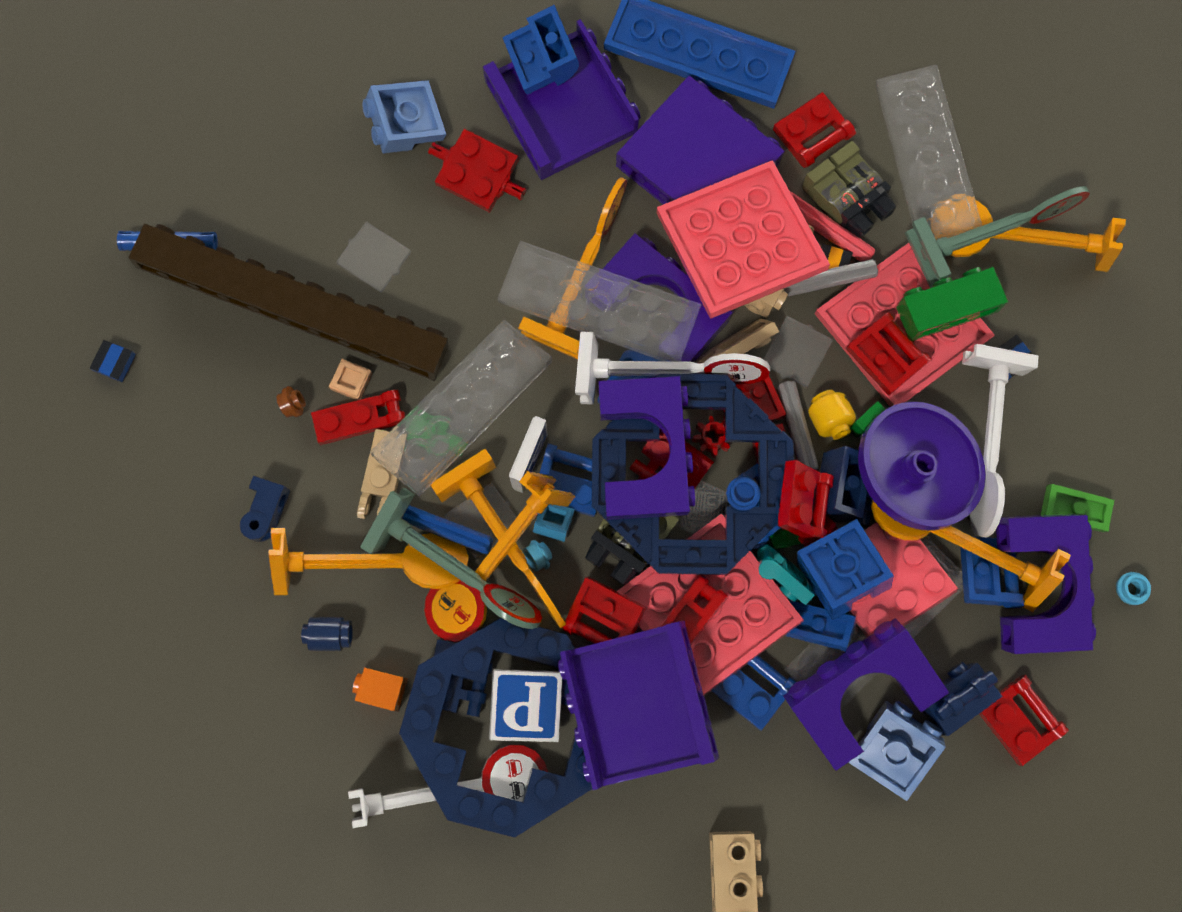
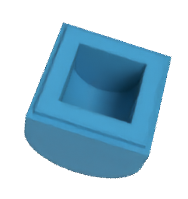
M549 504L542 514H538L533 533L565 542L575 509Z

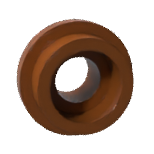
M290 386L283 388L282 392L277 394L276 397L281 412L288 418L303 415V407L306 406L302 393Z

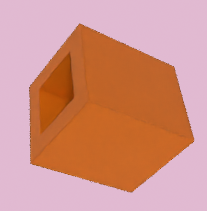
M364 667L363 673H358L355 678L352 693L356 694L355 701L399 712L408 679Z

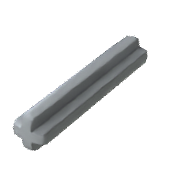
M870 259L831 268L786 287L785 292L789 294L788 296L874 278L878 276L877 264L875 260Z
M794 381L783 382L779 384L778 391L782 406L786 412L785 417L791 439L793 440L797 460L817 470L819 466L796 383Z

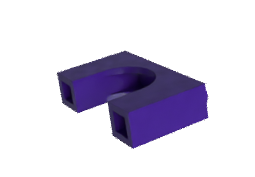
M635 233L585 288V299L607 317H610L634 290L642 286L659 285L674 292L683 305L684 319L659 347L657 358L663 361H696L729 323L733 313L728 311L710 319L689 276L681 271V266L671 257L665 258L657 251V247L652 241L645 237L640 238Z
M680 376L598 381L601 421L620 419L647 420L662 430L669 444L668 462L656 475L644 480L605 482L607 520L688 515L690 507L695 506L694 486H688L687 473L693 472L692 453L685 451V439H690L689 419H683L682 406H688L687 386H681Z
M1088 515L1001 517L996 528L997 549L1004 552L1043 551L1050 556L1057 549H1060L1071 555L1069 561L1060 569L1064 575L1062 591L1057 602L1050 609L1037 615L1000 617L1001 650L1012 654L1093 650L1096 628L1092 622V607L1094 606L1095 597L1090 583L1093 561L1089 555V540L1092 536V529L1088 522Z
M896 618L877 626L872 635L863 641L851 644L843 655L834 661L825 662L818 668L817 673L806 680L796 682L790 687L789 692L783 695L835 771L864 752L843 722L840 711L841 700L845 690L857 678L870 673H884L894 677L909 700L920 712L949 693L912 636Z

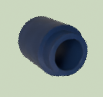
M310 617L308 624H303L302 643L307 644L309 651H342L343 648H350L353 639L352 621H344L343 617Z

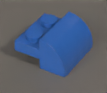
M555 5L526 18L528 25L502 37L523 90L527 95L554 81L557 86L570 79L579 67V61Z

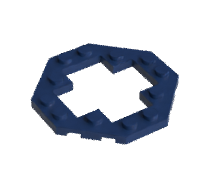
M659 374L657 377L680 376L681 386H687L688 406H682V409L725 410V442L758 443L759 507H753L747 511L726 507L725 540L659 539V517L607 520L605 482L626 481V441H659V427L643 419L612 420L592 439V507L658 574L726 575L778 524L785 462L794 460L793 440L784 431H781L750 398L748 399L727 375Z
M500 618L418 665L399 734L448 821L515 838L592 790L591 782L588 783L583 773V762L586 760L583 748H579L577 745L575 733L564 776L531 768L522 802L457 785L466 750L433 742L451 675L484 684L493 651L557 668L556 671H559L558 661L561 659L560 652L575 649L567 634L541 627L534 629L522 628ZM562 679L561 705L568 706L566 701V695L569 693L567 680Z

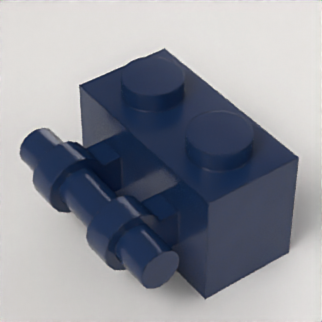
M843 446L824 452L820 473L834 476L833 487L829 488L826 516H829L838 523L857 519L863 528H868L871 516H873L871 509L872 498L867 492L860 475L858 465L859 450Z
M961 662L947 672L949 678L943 682L949 693L922 711L928 721L941 729L943 732L941 736L951 735L1003 697L994 686L998 682L997 677L990 670L985 673L978 662L967 665Z

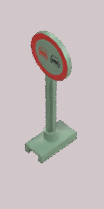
M1086 186L1069 189L1044 201L1031 211L1016 213L950 238L943 237L938 240L935 239L926 218L923 217L913 221V229L906 231L905 235L929 287L932 288L935 282L951 275L944 257L951 255L953 251L1021 227L1028 221L1031 224H1037L1055 218L1081 204L1089 197L1090 192Z
M402 488L399 494L395 491L390 492L360 546L369 554L381 551L386 548L392 536L400 542L405 541L468 586L478 589L481 592L480 596L485 605L502 619L522 628H538L542 621V615L532 602L505 586L487 583L478 573L412 529L411 524L402 519L415 494L406 488Z

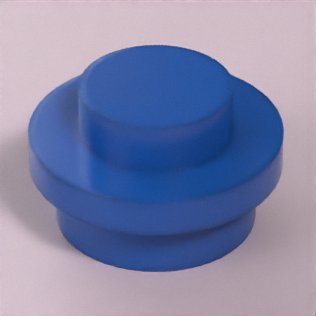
M735 478L727 487V501L736 510H750L759 502L760 488L751 478Z

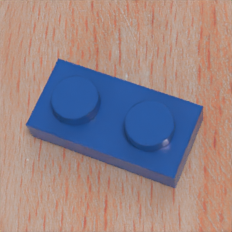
M790 600V603L804 619V622L785 636L846 651L851 643L856 625V616L843 614L832 620L824 608L804 605L803 603Z

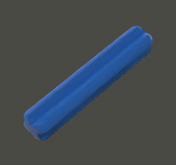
M410 505L402 519L416 528L483 554H488L493 544V539L489 535Z

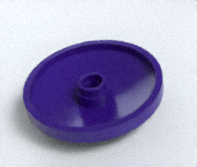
M924 402L899 403L880 413L871 421L862 435L858 451V465L862 481L877 506L895 521L914 529L940 530L963 520L978 505L984 491L986 479L983 456L978 443L968 428L948 411Z

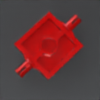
M466 129L462 131L456 144L450 150L436 144V142L431 144L432 147L429 148L428 154L443 160V167L434 181L436 186L489 213L496 201L504 193L520 201L523 199L526 188L511 182L512 172L519 162L518 155Z

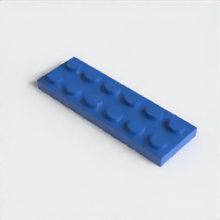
M621 0L604 42V50L684 78L691 76L694 80L701 81L709 87L773 109L776 106L795 55V51L649 0Z

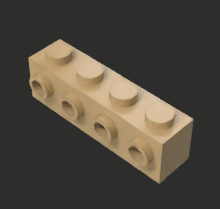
M751 831L709 832L712 912H758L757 897H763L761 875H756V861H761L760 840L755 839L754 833Z

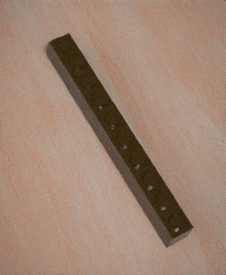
M144 223L128 257L134 266L140 270L433 381L437 377L449 347L448 338L444 337L445 334L438 329L427 327L425 330L414 326L415 323L406 317L398 315L396 318L385 315V311L375 305L367 304L364 307L354 303L355 300L346 294L337 293L335 296L324 292L325 288L319 284L310 281L303 284L295 281V277L285 271L277 270L274 273L266 270L265 266L256 260L248 258L245 262L235 258L234 253L221 247H217L216 250L208 248L203 241L193 236H187L186 239L175 235L172 229L161 224L153 227Z

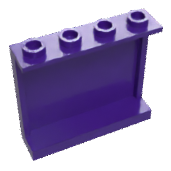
M581 19L576 21V31L568 35L579 61V67L570 79L559 86L554 81L527 95L523 90L512 62L499 69L494 61L483 66L485 83L540 180L562 171L634 135L638 131L641 115L636 104L628 101L625 96L626 89L622 80L619 77H614L611 72L612 67L608 56L604 52L600 53L596 46L597 40L591 28L586 29Z
M688 76L617 152L616 167L660 203L666 204L772 160L776 167H778L784 150L781 149L780 144L774 138L766 137L761 133L750 119L742 118L737 114L727 101L720 100L713 95L706 84Z
M678 621L666 626L560 652L561 659L558 661L559 672L562 679L567 680L569 689L566 701L570 713L575 714L578 726L574 730L575 739L578 747L583 748L586 760L583 762V773L588 783L591 782L593 790H597L602 786L700 763L701 765L712 763L720 758L685 621Z

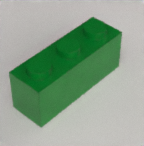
M980 267L965 272L962 278L952 281L951 277H947L935 282L932 288L922 290L921 287H917L903 294V299L896 306L908 338L914 341L997 313L1008 303V300L994 267L983 271Z

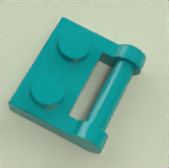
M764 544L757 549L756 555L757 560L760 562L758 566L760 575L765 579H775L782 585L779 589L791 601L795 602L799 599L804 605H807L815 594L813 587L803 572L773 546Z

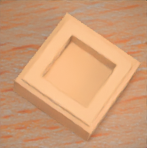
M341 359L329 388L352 399L361 400L373 373L365 367Z

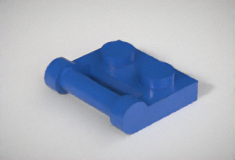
M548 443L540 474L553 476L556 479V482L553 484L554 490L571 492L575 496L568 506L575 509L574 512L595 517L596 510L592 507V481L552 470L553 463L558 462L592 472V459L557 449L558 446Z
M972 536L997 548V538ZM960 547L964 603L999 605L1006 608H1020L1024 606V596L1019 591L1018 575L1004 569L1006 592H1001L999 566ZM1005 552V553H1007V554H1009V555H1011V556L1017 558V557H1016V553H1018V552Z
M757 656L747 664L778 688L774 696H771L740 670L712 689L711 692L758 730L762 731L785 701L783 695L789 692L790 687L796 681L790 676L788 678L784 677L761 657Z

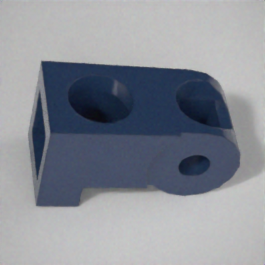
M253 476L249 488L255 491L256 495L250 511L240 521V530L245 537L255 542H264L271 538V528L277 527L291 490L283 485Z

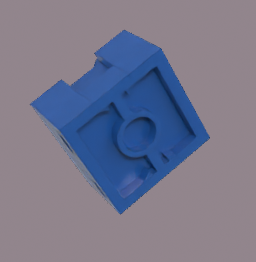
M857 519L797 551V563L832 620L852 610V603L868 594L874 598L892 588L894 575Z

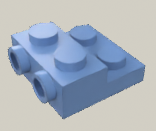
M429 80L370 86L366 99H363V112L366 118L372 119L374 125L371 129L372 141L374 145H380L382 153L412 150L414 144L444 140L446 131Z
M885 701L867 726V732L859 742L864 752L848 763L907 801L946 748L945 741L941 737L943 732L935 724L927 720L921 724L911 717L913 712L903 703L896 701L892 705Z

